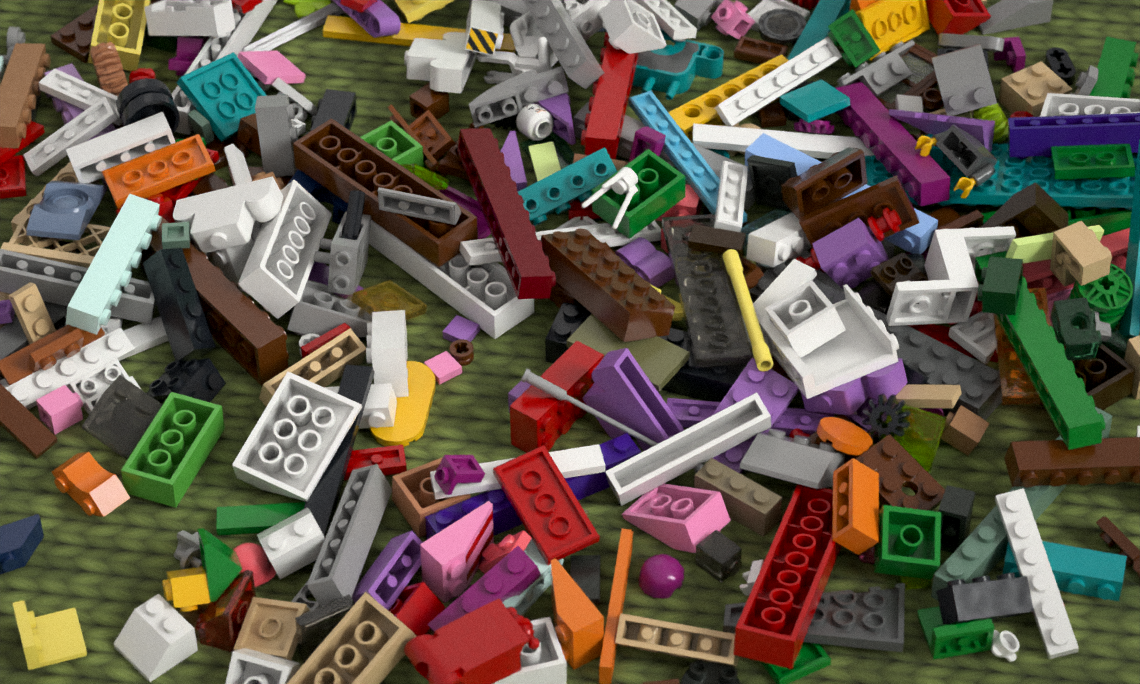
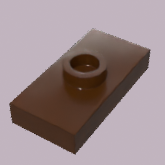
M743 36L740 37L734 50V58L757 64H764L781 54L786 58L788 54V46Z

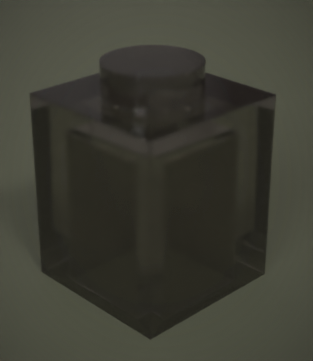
M715 530L696 545L695 564L722 583L729 576L736 575L742 566V548Z

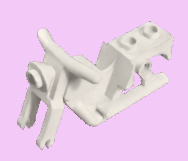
M576 0L560 1L566 4L565 9L586 41L590 36L603 28L600 11L611 0H589L584 5L579 4ZM529 11L513 21L509 27L518 56L515 53L495 51L494 56L482 53L477 55L480 62L508 64L512 73L489 71L487 72L488 76H484L486 83L499 84L532 69H535L538 74L551 70V67L557 63L556 55Z

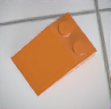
M555 558L551 560V600L555 632L565 660L574 670L601 656L604 640V617Z

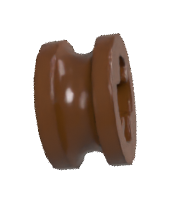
M459 339L450 344V355L461 366H466L473 362L474 348L470 341Z

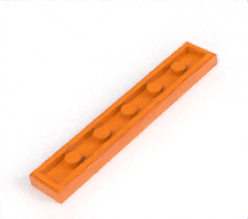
M621 529L599 665V684H611L617 651L615 641L620 614L623 613L633 549V532L631 529Z

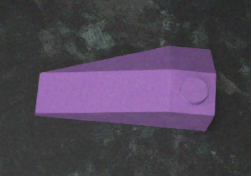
M889 109V115L928 134L935 135L947 131L952 125H955L974 136L989 152H992L995 121Z

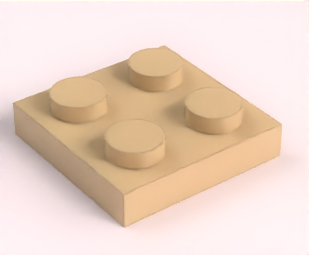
M253 597L234 646V651L248 648L292 660L310 609L306 604Z

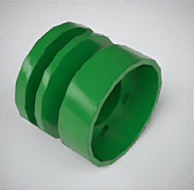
M1111 264L1109 275L1082 286L1076 280L1066 301L1065 310L1069 320L1076 324L1080 323L1091 311L1099 313L1100 321L1110 323L1111 331L1114 330L1120 323L1125 309L1132 298L1133 285L1131 279L1124 270Z

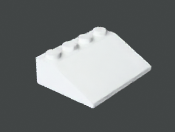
M287 372L232 464L237 478L261 490L308 501L360 412L362 405L293 373Z

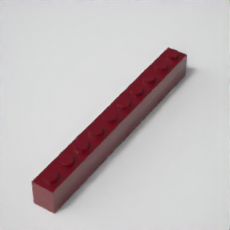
M490 128L460 129L457 152L517 298H550L551 288L555 287L556 284L555 272L551 271L549 267L548 256L543 253L542 242L537 239L535 226L531 225L529 212L523 206V198L517 192L516 182L512 180L510 168L504 162V154L498 148L497 138H494Z

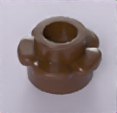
M927 89L924 91L923 96H921L922 105L928 111H936L944 106L941 92L938 89Z

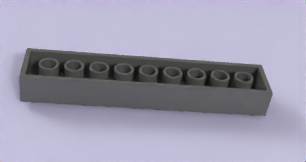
M781 263L775 267H770L764 273V276L759 279L758 284L749 289L753 303L788 266L787 264ZM816 279L812 280L832 304L846 299L844 293ZM871 307L875 318L883 321L889 334L895 335L899 344V349L896 350L897 357L902 358L904 363L929 377L925 385H960L962 394L952 409L942 408L944 416L949 411L955 413L960 405L986 420L1005 399L1007 375L908 325L888 326L887 315Z

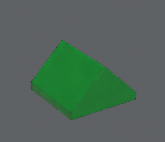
M202 528L198 529L202 568L207 574L210 602H215L243 568L234 550Z

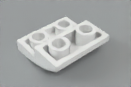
M118 359L69 383L71 392H76L80 396L83 408L98 425L146 400L145 394L134 377L128 376Z

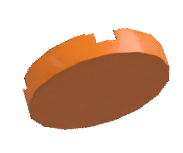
M824 417L817 426V435L823 442H826L828 439L833 442L832 447L835 450L845 454L862 455L873 444V439L866 431L840 418Z

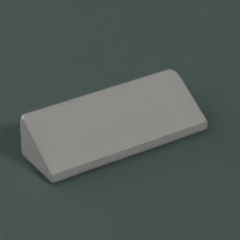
M378 188L379 210L456 225L461 215V210L455 202Z

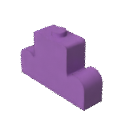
M628 348L610 351L603 357L592 372L594 384L583 397V400L589 407L658 444L684 431V428ZM596 417L612 439L626 434V432ZM637 439L639 446L644 451L652 447Z
M898 358V362L809 399H806L802 392L801 395L806 411L852 415L868 397L878 401V396L884 393L888 400L890 395H897L908 382L902 358Z

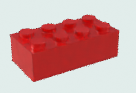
M576 341L540 377L566 390L567 395L586 404L583 397L594 384L592 372L603 359L604 354ZM531 385L510 405L511 445L526 453L543 445L549 451L555 441L562 434H566L570 430L571 425L579 417L582 418L587 411L566 400L560 401Z

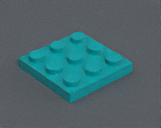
M234 52L180 77L176 82L197 111L210 122L213 132L221 142L237 135L240 118L256 113L257 96H267Z

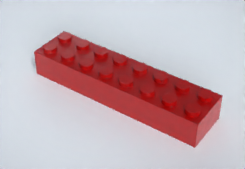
M797 484L736 625L733 655L790 669L793 668L842 546L832 540L833 490L826 488L815 489Z

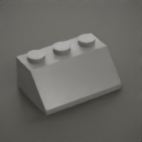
M769 429V432L757 434L740 463L741 469L820 489L833 487V471L844 465L846 454L835 450L832 447V443L820 442V445L811 443V438L795 435L794 438L785 436V431Z

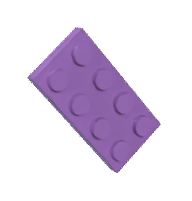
M751 358L712 416L758 393L771 415V428L769 429H773L799 391V388L795 383L772 369L768 371L758 370L755 359ZM767 429V430H765V431H763V432H761V433L769 432V429ZM756 436L717 455L713 459L741 474L744 469L740 468V463Z

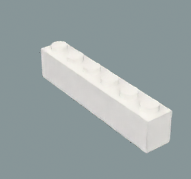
M755 393L605 471L607 481L622 506L756 436L758 433L771 428V415L758 393Z

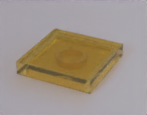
M391 280L354 292L351 299L353 303L371 315L372 312L405 310L406 320L425 314L428 306Z

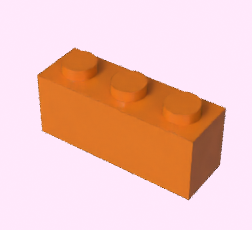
M852 458L833 471L832 540L860 555L879 542V473Z

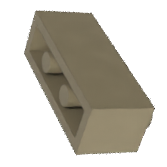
M711 458L695 474L694 488L720 492L729 517L764 537L780 521L781 496Z

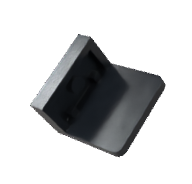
M194 358L181 362L173 361L165 367V372L161 377L149 385V390L145 396L147 401L165 400L171 392L211 402L225 386L226 382L209 358Z

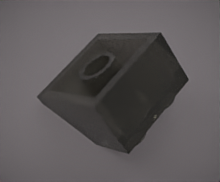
M119 375L102 394L83 423L82 429L127 460L159 412L162 404Z

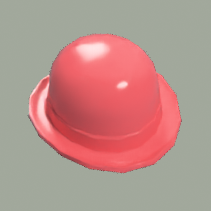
M243 543L233 549L243 569L230 583V587L234 589L255 588L275 577L276 571L262 546L256 543Z

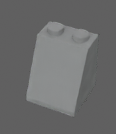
M981 44L932 57L941 96L948 116L997 103Z

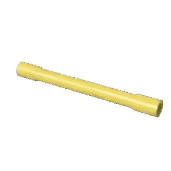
M730 249L723 253L722 258L727 273L731 278L752 345V353L757 368L760 371H768L773 367L774 363L768 345L765 343L745 281L739 254L736 250Z

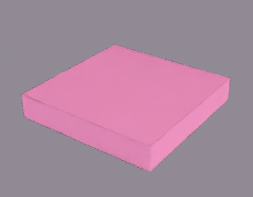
M279 51L239 52L238 58L245 68L265 85H272L278 77L287 84L303 83L306 77L302 71Z

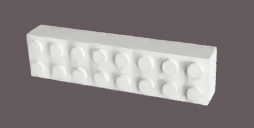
M371 220L369 238L371 246L470 321L480 324V328L494 339L534 313V299L517 298L506 269L499 263L469 265L463 255L459 253L444 265L438 267Z

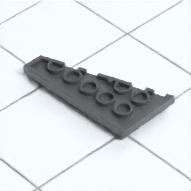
M905 583L895 584L894 589L881 590L880 586L869 587L868 592L854 593L851 590L823 593L803 642L902 652L904 645ZM746 602L725 605L723 632L735 634L736 625Z

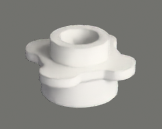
M994 630L991 646L992 653L996 657H1004L1009 662H1013L1016 660L1015 652L1019 649V642L1016 636L1009 631L999 633Z

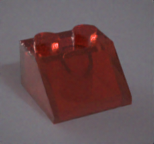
M246 570L239 573L218 600L210 602L205 613L199 615L196 629L199 631L201 644L233 653L252 598L256 597L253 571Z

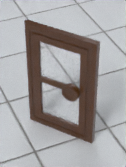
M915 43L909 51L900 56L912 72V75L876 98L889 111V109H896L895 99L897 94L923 96L925 90L933 88L938 84L932 57L937 56V54Z

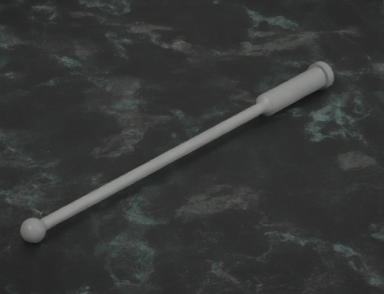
M527 368L520 381L527 382L560 401L566 400L652 447L658 444L567 395L566 390L530 372V369ZM700 464L693 468L694 472L697 473L704 465Z

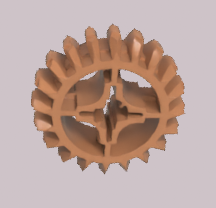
M112 42L99 43L97 46L91 47L90 50L98 83L102 90L118 96L125 86L128 85L121 60Z

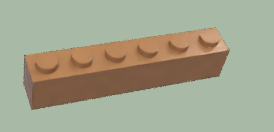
M16 43L0 84V148H19L22 138L26 137V126L31 123V111L36 108V96L41 94L39 81L45 77L46 69L50 68V54H46L45 44Z

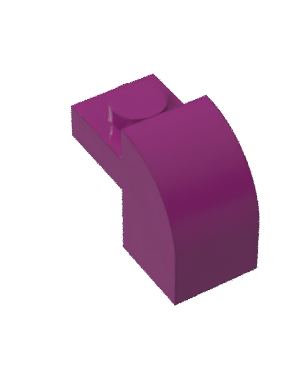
M178 36L177 56L169 60L168 70L176 71L175 75L184 76L208 41L209 36Z

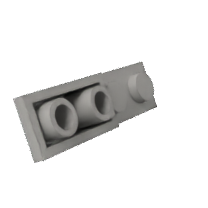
M560 66L537 74L536 70L532 69L488 89L468 104L474 126L478 127L516 115L520 112L522 106L569 92L564 70Z

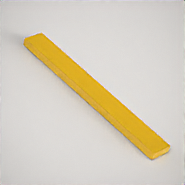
M328 15L323 28V37L411 46L415 38L443 40L445 33H466V29L400 23L401 27L397 35L374 38L353 18ZM503 33L501 48H496L495 51L516 54L511 34Z

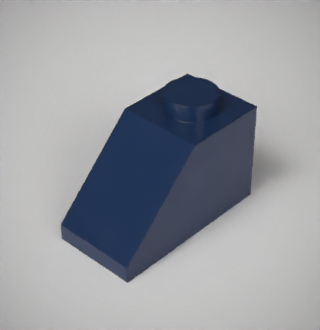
M39 514L0 526V574L24 567L44 537Z

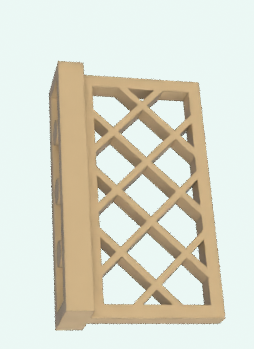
M24 214L9 243L4 242L0 249L89 268L103 243L100 239L106 237L111 227L88 224L84 233H89V236L80 240H72L73 242L60 246L58 242L65 239L46 238L35 242L33 238L37 236H28L26 228L30 214ZM27 240L31 244L29 246L19 245ZM92 242L97 243V247L87 251L83 247ZM52 244L56 248L54 250L44 249L45 247L50 246ZM77 248H78V249L80 250V252H81V253H79V254L69 253L70 251H72V250H74V249H77Z

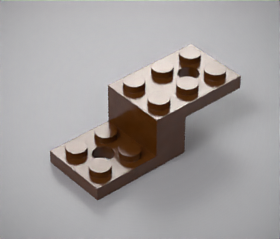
M842 414L835 417L851 422L845 415ZM817 431L809 436L813 444L820 445V442H823L817 435ZM890 434L877 444H872L871 448L862 455L846 454L844 464L854 458L879 473V502L882 505L932 511L941 504L945 489ZM901 488H911L915 495L908 496L903 493Z

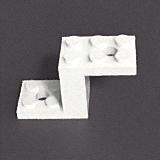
M1014 226L935 230L924 264L929 281L896 282L886 316L888 326L968 322L979 286L974 272L975 257L1002 251L1008 252L1010 244L1016 236Z

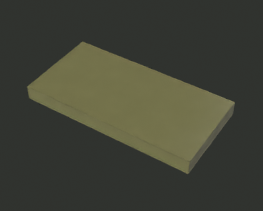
M593 314L567 339L568 348L576 341H579L604 354V356L610 351L628 348L658 393L689 360L690 355L689 351L658 336L623 342Z

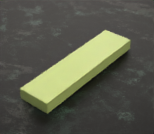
M1100 225L1089 226L1088 229H1092L1100 241L1104 233L1103 228ZM1053 233L1013 239L1005 258L1023 259V264L1051 259Z

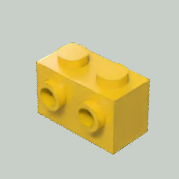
M202 567L168 571L167 579L162 580L166 601H171L174 608H180L181 612L197 610L199 604L210 603L207 574Z

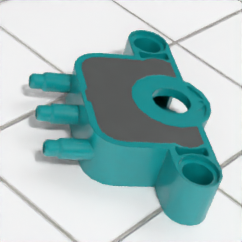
M661 30L664 40H670L675 45H666L662 49L639 52L632 85L642 87V93L651 90L665 92V98L672 100L676 94H682L690 88L695 76L709 79L720 77L723 74L724 52L720 47L687 39L685 41H675L664 30Z

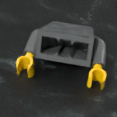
M952 125L947 131L933 135L932 139L928 136H920L916 143L915 150L921 149L920 155L925 157L930 154L932 146L939 147L968 177H961L954 187V191L957 189L963 190L961 195L963 199L968 197L973 187L981 185L992 177L994 165L997 163V159L978 139L955 125Z

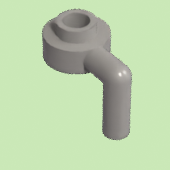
M9 26L7 55H0L3 56L4 65H8L15 44L25 43V32H21L20 27Z

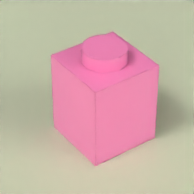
M66 385L36 400L41 421L54 435L83 420L81 407H83L82 399L76 392L72 393Z

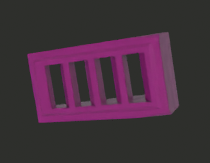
M647 126L635 131L629 162L645 152L643 148L651 150L660 157L666 135Z

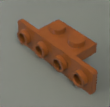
M389 105L388 109L393 114L389 118L400 128L403 126L404 131L423 146V158L425 156L428 158L425 164L433 173L437 172L436 167L439 164L437 160L455 145L453 139L429 110L408 125L393 105ZM439 172L443 177H445V176L448 175V174Z
M66 325L0 360V372L10 386L40 369L47 370L53 367L57 360L65 356L69 358L76 355L82 347L105 336V332L101 327L96 335L77 327Z

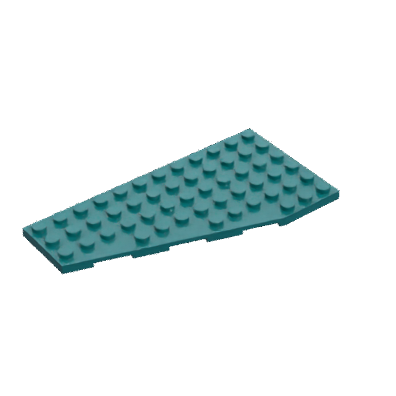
M993 143L992 152L990 153L997 159V163L994 165L992 177L981 185L973 187L968 197L963 199L961 198L963 190L957 189L954 191V187L961 177H968L954 164L947 171L945 170L950 177L949 200L938 202L939 205L943 206L950 204H964L966 206L990 204L994 207H1001L1015 193L1036 182L1060 206H1070L1074 209L1084 207L1110 209L1111 207L1132 210L1135 176L1126 178L1107 177L1100 178L1099 180H1089L1087 178H1079L1072 181L1055 179L1050 157L1031 156L1026 159H1017L1009 156L1008 143ZM1133 153L1132 155H1133V160H1134V164H1135V175H1136V166H1137V156H1138V153ZM875 155L865 156L867 185L873 186L894 177L876 159ZM905 190L910 202L912 204L919 205L913 198L909 196L908 191Z

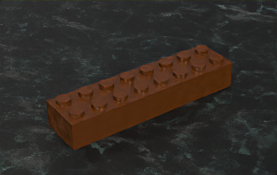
M329 119L293 143L295 167L347 203L351 190L364 192L366 196L363 214L371 215L372 221L438 267H441L461 253L459 251L460 242L478 239L477 217L460 205L458 207L461 210V215L456 225L379 210V187L450 202L454 201L334 119Z
M163 217L158 230L151 233L152 239L148 249L141 251L140 266L144 272L143 262L160 249H163L162 223H169ZM190 240V248H183L182 250L212 337L246 372L263 386L264 383L288 368L289 354L286 349V332L281 326L274 324L265 311H261L250 296H245L234 281H229L224 276L222 270L218 266L215 267L208 260L205 253L199 252Z

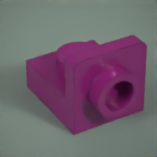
M1020 37L1002 38L1004 39L1003 52H993L994 60H1006L1007 66H1011L1013 73L1024 69L1026 54Z
M444 455L434 478L444 494L451 495L457 483H481L485 472L473 455Z

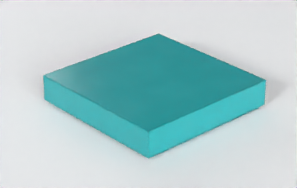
M822 79L779 96L782 106L808 123L850 106V97Z

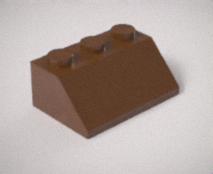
M848 147L841 152L834 153L822 163L813 165L799 176L790 178L781 185L783 201L799 219L840 200L866 185L867 176L864 152L862 149Z

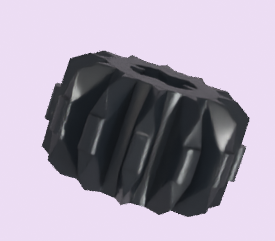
M884 393L878 396V401L874 398L868 401L870 407L863 409V413L868 418L864 419L862 424L871 425L867 432L869 435H872L875 431L878 432V441H881L885 435L888 436L889 434L894 439L895 435L902 437L905 434L903 428L910 426V422L904 418L908 417L911 412L910 410L902 411L901 408L906 402L902 400L896 404L895 394L890 395L887 400ZM885 412H887L886 416L890 415L892 418L888 423H886L887 419L883 421L881 417Z

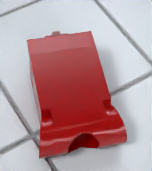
M499 598L435 630L433 635H420L411 639L405 645L404 653L416 671L428 680L429 684H493L521 671L520 654L522 648L528 643V647L535 650L539 647L540 642L533 636L534 630L532 629L533 624L522 615H518L514 607L506 608Z

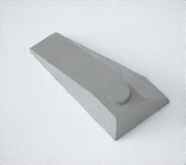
M307 280L299 303L292 307L287 330L293 331L300 336L309 333L322 336L341 324L346 323L357 337H367V323L372 322V312H382V310L375 307L364 308L356 302L357 299L348 296L344 299L332 292H327L328 285Z

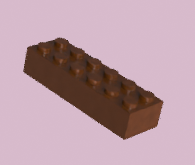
M576 229L570 232L556 231L553 234L541 236L542 250L544 255L548 256L549 267L551 271L555 272L556 282L623 342L669 335L675 306L663 294H660L653 288L648 281L639 276L633 268L624 263L619 256L610 251L604 243L596 239L590 231L586 229Z

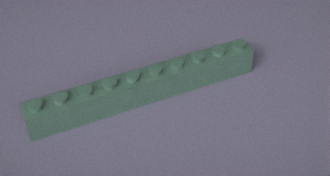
M1095 407L1098 414L1101 413L1105 420V430L1102 431V438H1109L1113 416ZM1059 435L1056 440H1063V439H1062V437ZM1043 485L1030 488L1018 486L1012 487L1009 492L1024 488L1034 520L1036 521L1067 485L1057 487ZM997 505L934 574L932 598L938 601L936 591L946 588L948 581L964 579L965 584L972 583L973 578L987 576L1006 555L1009 540Z

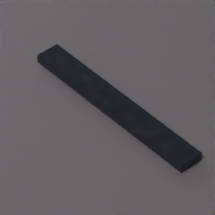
M345 366L337 394L361 404L362 408L304 506V509L309 508L325 538L333 520L374 376V369L370 366Z

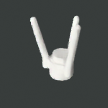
M623 167L614 177L604 183L599 191L582 203V207L586 208L611 188L617 194L627 193L612 225L613 229H617L633 195L638 191L635 186L638 182L637 174L631 168Z

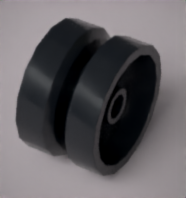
M149 78L136 80L125 86L118 95L116 107L123 127L163 112L172 134L178 128L180 122L179 111L165 83Z

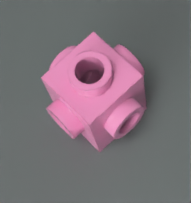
M724 0L711 16L717 23L716 28L726 36L729 34L737 39H740L741 36L744 37L756 22L746 13L748 8L738 0L735 3L730 0Z

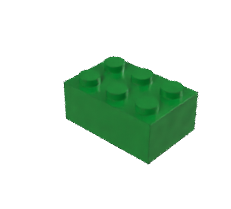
M649 149L624 166L631 168L638 176V182L635 185L638 191L633 195L617 227V230L629 239L685 198V175ZM617 171L608 179H606L597 187H595L592 190V195L599 191L602 188V185L606 183L609 179L614 177L619 171ZM611 188L592 203V211L612 226L627 193L617 194Z

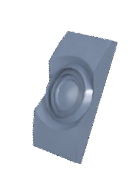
M56 180L47 183L41 202L34 204L26 229L27 235L80 240L107 191L106 185Z

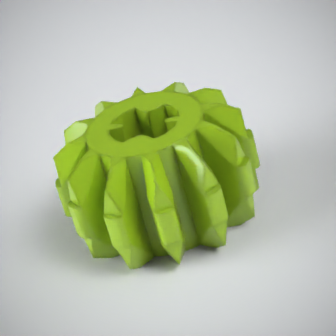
M998 103L974 110V119L995 121L994 144L1006 140L1008 137V120Z

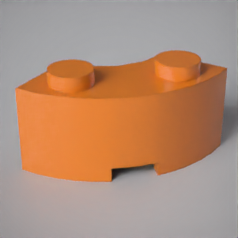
M90 452L77 453L52 471L56 478L54 482L57 488L62 493L67 492L89 516L94 514L104 517L130 499L116 474L102 468Z

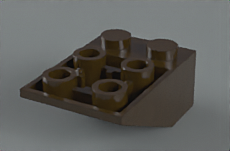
M1035 182L1015 193L980 228L1014 226L1015 239L1053 233L1068 226V213Z

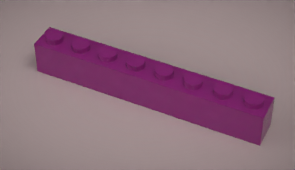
M862 82L837 87V90L850 97V106L835 113L853 130L855 136L861 139L865 147L870 149L876 159L886 167V170L893 176H898L903 188L908 191L909 196L920 207L949 200L950 177L930 155L926 157L921 156V149L915 150L917 141L895 117L889 115V111Z

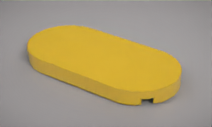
M407 361L409 397H396L397 407L394 427L369 428L372 437L374 436L377 442L385 447L394 445L408 446L409 442L414 439L415 442L420 439L425 431L436 389V381L433 371L423 363Z

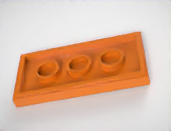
M197 134L102 171V174L117 209L122 208L129 194L145 199L216 170L200 135Z

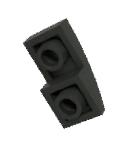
M571 555V578L593 604H600V555Z

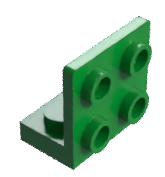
M853 9L828 25L831 31L827 34L835 46L841 45L845 51L841 55L849 67L855 66V68H858L881 51Z
M939 606L918 610L917 617L933 660L991 650L994 634V625L991 618L972 620L954 625H943Z

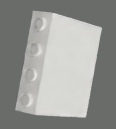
M847 284L843 285L846 299L833 304L846 330L801 358L768 317L758 320L770 353L806 399L898 362L896 350L899 349V344L895 335L887 332L883 321L875 318L871 307L865 306L859 293H854Z

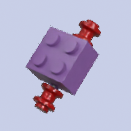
M888 208L883 209V216L875 219L873 216L867 218L869 227L857 218L812 243L814 248L811 249V256L806 259L798 256L796 260L814 268L815 271L820 270L826 273L843 290V285L846 284L850 288H854L859 283L872 277L870 270L873 267L888 260L881 241L885 239L884 233L890 230L894 233L900 231L901 219L895 210L890 211Z

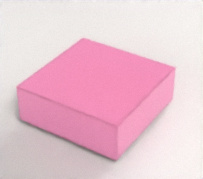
M448 351L424 362L433 371L435 381L439 385L462 374V366Z

